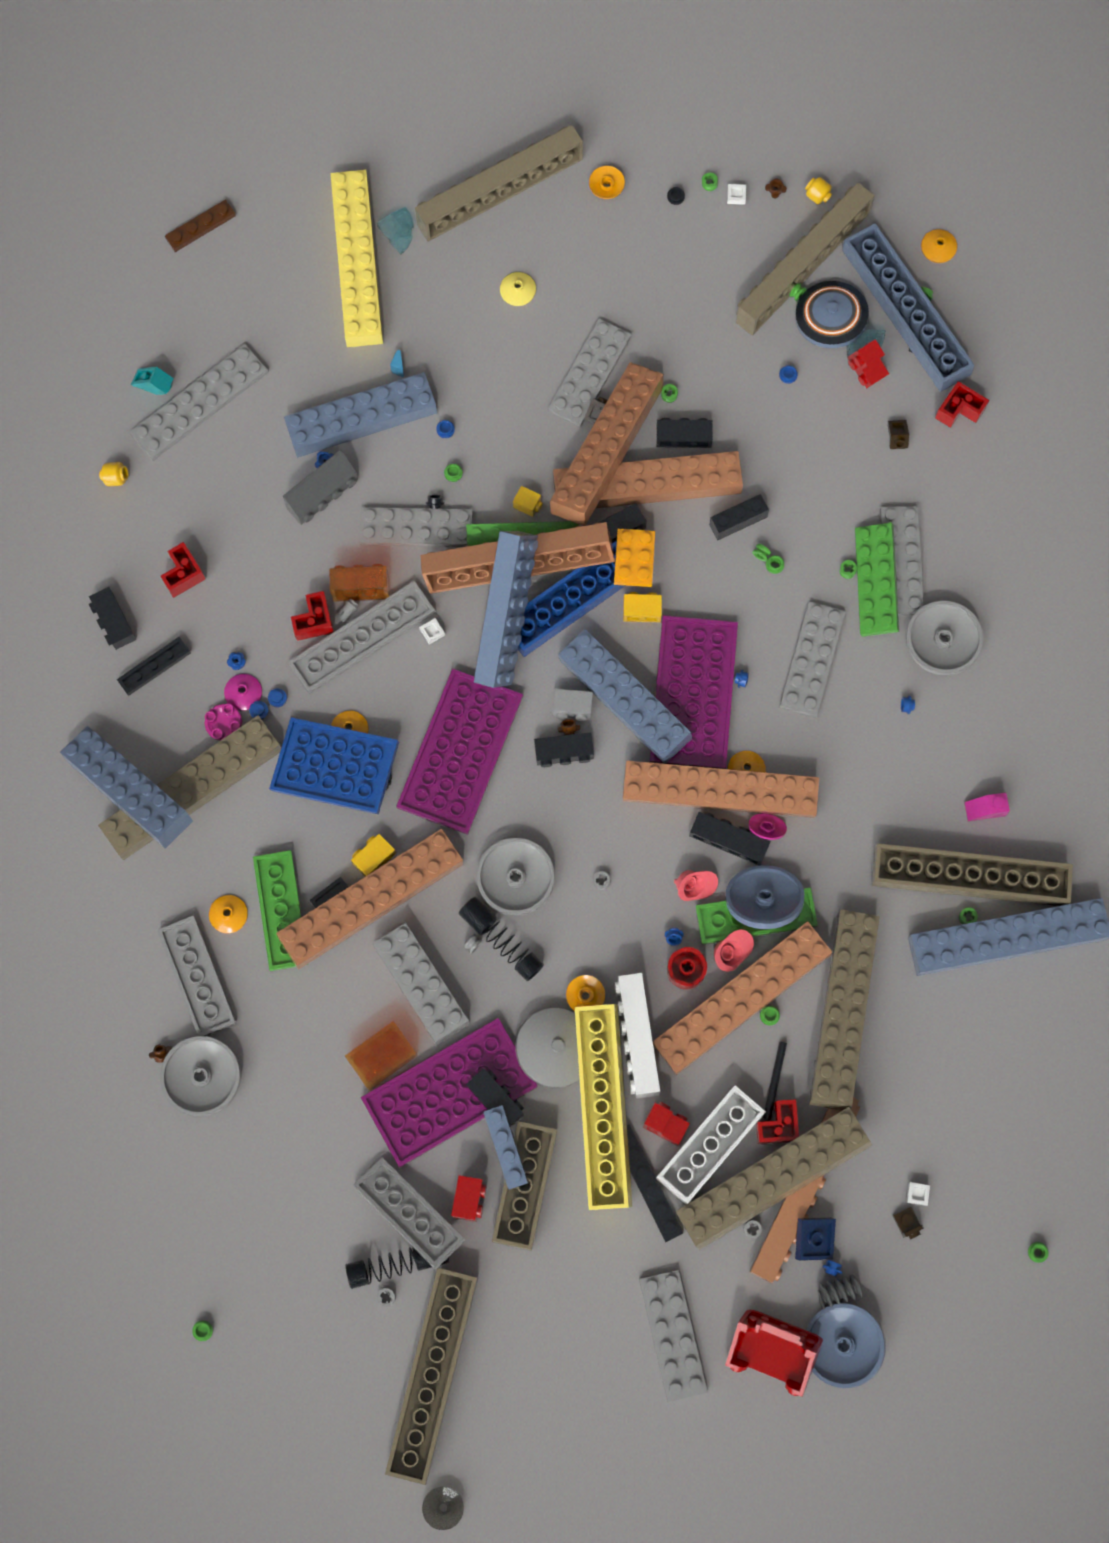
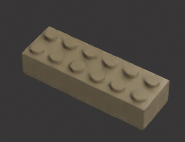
M518 1121L514 1140L528 1183L509 1190L505 1180L492 1238L493 1243L532 1251L557 1136L556 1129Z

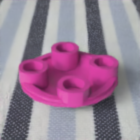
M228 703L214 706L204 716L205 729L215 740H223L242 726L241 714Z

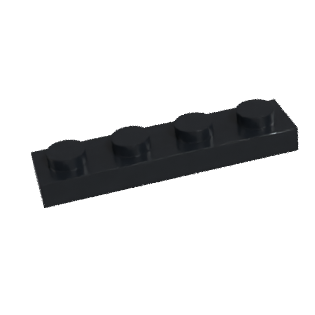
M178 637L116 680L126 694L130 696L191 654L182 639Z

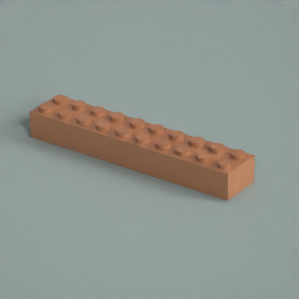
M632 362L628 364L550 500L551 514L586 526L663 388L664 374Z
M733 451L622 462L596 508L741 494L743 483L739 452ZM569 468L553 469L555 491Z
M607 522L537 534L538 547L534 555L535 565L531 576L615 562L613 543ZM498 541L420 555L422 576L430 594L491 583Z
M626 761L623 801L815 818L817 814L819 777Z
M440 829L276 933L277 937L299 970L461 867L463 859L444 831Z
M807 921L655 1039L653 1046L677 1076L830 957L833 952Z

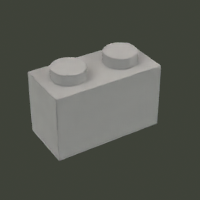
M555 689L553 716H556L558 719L573 717L578 721L591 719L593 692Z

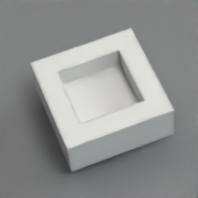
M728 184L727 204H745L746 185Z
M436 618L419 627L429 645L445 636Z
M909 1182L907 1203L928 1206L930 1185Z

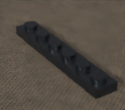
M628 1124L627 1138L630 1172L666 1243L682 1235L683 1231Z

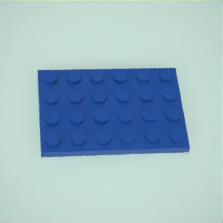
M291 717L269 789L273 792L379 815L400 742L396 739Z

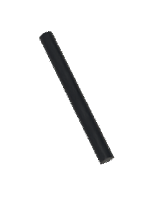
M779 1042L763 1120L771 1121L787 1047L785 1042Z

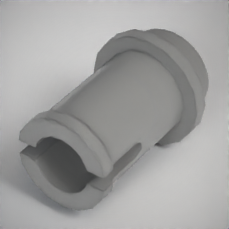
M352 599L346 600V604L335 615L343 623L354 611H357L358 604Z

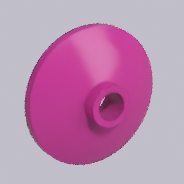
M239 674L227 682L224 696L228 704H231L239 711L249 710L252 703L261 700L262 687L255 677L249 674ZM245 688L246 690L244 693H240L239 689Z
M756 814L750 818L748 823L751 832L763 839H780L787 831L784 821L771 814Z

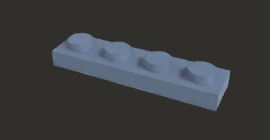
M504 1106L484 1111L508 1189L527 1184L528 1180Z

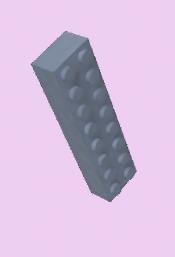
M425 372L284 416L296 456L299 458L437 414V409Z
M500 531L474 683L492 688L512 685L515 678L514 668L518 660V645L521 642V628L525 621L524 611L528 604L527 594L531 586V572L535 565L534 555L538 547V535L521 531Z
M586 629L558 654L561 663L593 692L664 764L692 739L691 732Z
M89 726L85 727L60 751L65 760L165 849L193 822L180 805Z

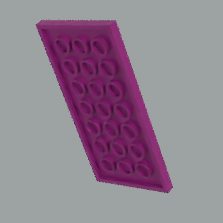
M663 615L655 698L692 734V739L666 764L726 769L738 622ZM650 750V761H649V763L664 764V763Z
M452 669L396 808L468 835L517 714L523 694L505 687L492 688L474 683V676Z
M499 1018L360 1097L399 1168L485 1118L484 1111H487V1109L466 1086V1083L483 1068L487 1072L491 1070L498 1078L496 1082L500 1087L504 1085L510 1091L509 1097L513 1101L538 1087L536 1082L532 1081L521 1069L516 1057L515 1046Z

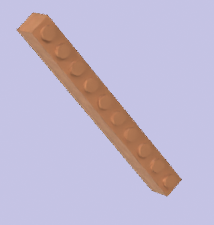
M853 1097L851 1111L856 1117L860 1110V1106H858L860 1100ZM828 1108L821 1123L838 1114L841 1110ZM824 1175L784 1199L750 1273L769 1283L779 1280L783 1272L780 1267L783 1262L787 1263L791 1255V1251H789L791 1244H796L798 1218L809 1217L806 1212L809 1207L813 1208L818 1198L815 1196L818 1188L822 1189L826 1181Z

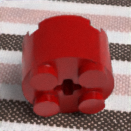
M684 947L675 951L670 956L667 965V975L670 982L676 987L685 990L694 989L699 986L707 972V962L703 954L692 947ZM686 964L690 965L689 969L691 970H689L688 972H685L684 968H682L685 967Z

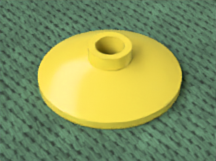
M514 272L507 275L500 285V294L503 300L513 306L528 304L536 293L534 280L522 272Z

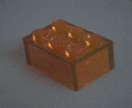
M373 564L369 567H364L363 565H354L353 567L338 565L334 568H329L330 592L334 602L348 601L349 599L353 601L385 600L390 597L389 575L387 567L382 564Z
M394 1021L345 1055L369 1091L418 1056Z

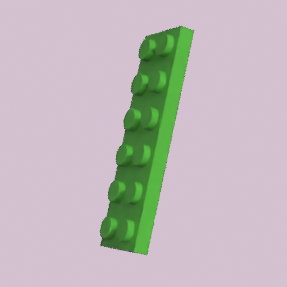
M572 521L466 524L467 546L480 545L485 542H497L500 531H521L537 535L543 532H554L559 529L575 528L579 524Z
M890 522L855 528L860 635L865 637L899 632L894 526Z
M292 851L254 856L253 862L269 970L275 971L296 967L276 934L302 917Z
M804 888V906L800 915L791 923L774 929H758L742 924L731 915L726 901L696 905L702 945L720 942L735 930L740 929L748 931L752 937L797 930L807 921L812 927H817L818 923L811 888Z

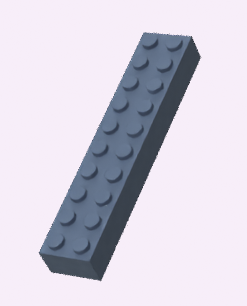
M876 223L845 239L842 251L938 390L942 392L958 381L960 382L972 375L973 362Z
M1103 898L911 934L908 942L916 976H922L1105 941L1109 939V921Z

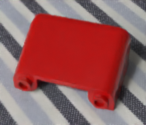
M751 1309L746 1310L738 1322L725 1366L730 1367L735 1372L745 1371L748 1367L786 1382L785 1388L789 1394L803 1397L823 1339L812 1332L762 1312Z

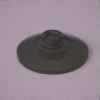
M442 1486L431 1490L426 1495L422 1505L424 1519L431 1527L438 1530H448L456 1526L461 1520L464 1504L458 1492L450 1487ZM446 1504L447 1511L442 1512L440 1510V1505Z

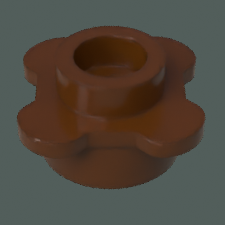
M775 178L770 184H766L765 190L769 191L772 194V198L776 199L781 193L786 192L787 187L784 186L780 179Z
M565 719L561 722V726L558 727V732L572 735L575 734V731L580 730L581 727L576 725L574 719Z
M161 1044L156 1045L153 1051L149 1053V1058H154L155 1062L162 1063L172 1047H165Z

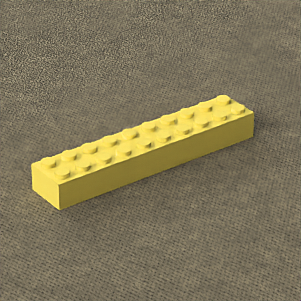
M357 170L330 173L347 347L383 344L367 171Z
M618 1005L575 1007L589 1210L632 1207Z

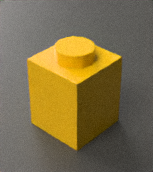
M523 486L520 487L513 500L514 509L531 517L536 512L539 513L543 505L540 494Z

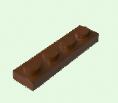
M225 199L166 234L165 239L174 252H177L236 217V214Z

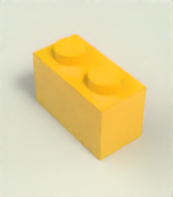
M637 592L624 594L623 622H661L662 595L654 592L647 593L646 595Z
M380 834L376 837L373 835L368 839L367 845L362 850L358 849L352 855V864L365 877L385 865L396 855L395 849Z

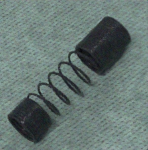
M471 898L460 909L458 914L479 935L489 932L486 942L496 939L493 949H498L504 945L500 956H506L511 953L507 962L513 963L518 960L515 965V971L526 981H530L542 969L544 963L533 952L524 957L529 949L509 962L511 956L522 942L502 955L503 950L515 934L495 948L497 941L508 927L488 941L489 935L500 923V920L492 926L497 917L478 898Z
M409 1247L410 1271L401 1250L399 1249L398 1251L400 1274L391 1253H388L390 1277L379 1255L380 1280L376 1275L370 1258H368L370 1282L363 1260L345 1264L351 1289L371 1284V1268L376 1279L381 1282V1264L388 1279H391V1261L398 1276H401V1257L407 1271L411 1274V1254L418 1271L432 1268V1266L413 1247ZM449 1257L441 1265L449 1263Z

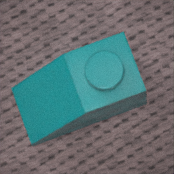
M158 367L139 368L131 385L155 395H163L170 391L174 378Z

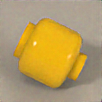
M813 177L805 187V190H807L806 196L817 205L823 201L827 203L832 196L830 193L832 190L831 184L822 177L816 179Z
M107 462L102 466L99 477L106 486H121L128 480L129 472L127 467L121 462Z

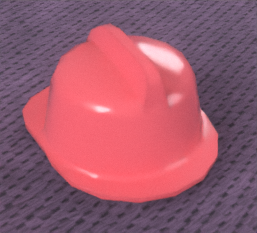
M686 870L677 879H674V883L678 889L680 899L684 901L708 898L716 891L718 878L711 871L696 872Z
M735 930L724 940L717 943L714 948V960L718 968L726 972L735 970L753 950L754 939L752 935L746 930Z

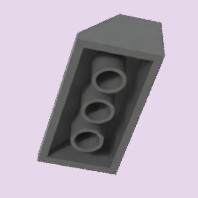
M341 450L283 495L287 510L301 525L311 521L318 511L326 509L328 503L333 499H338L343 494V491L347 488H352L357 483V472Z

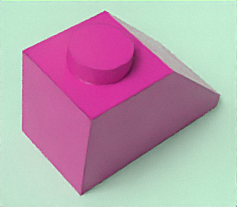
M1006 793L986 795L964 803L967 821L1005 817L1010 812Z

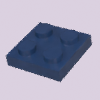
M832 1217L798 1218L795 1259L799 1261L832 1260L834 1255L836 1219Z

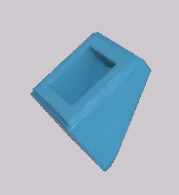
M398 350L392 359L390 367L392 373L404 377L401 351Z

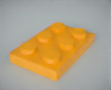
M618 529L614 585L652 587L655 531Z

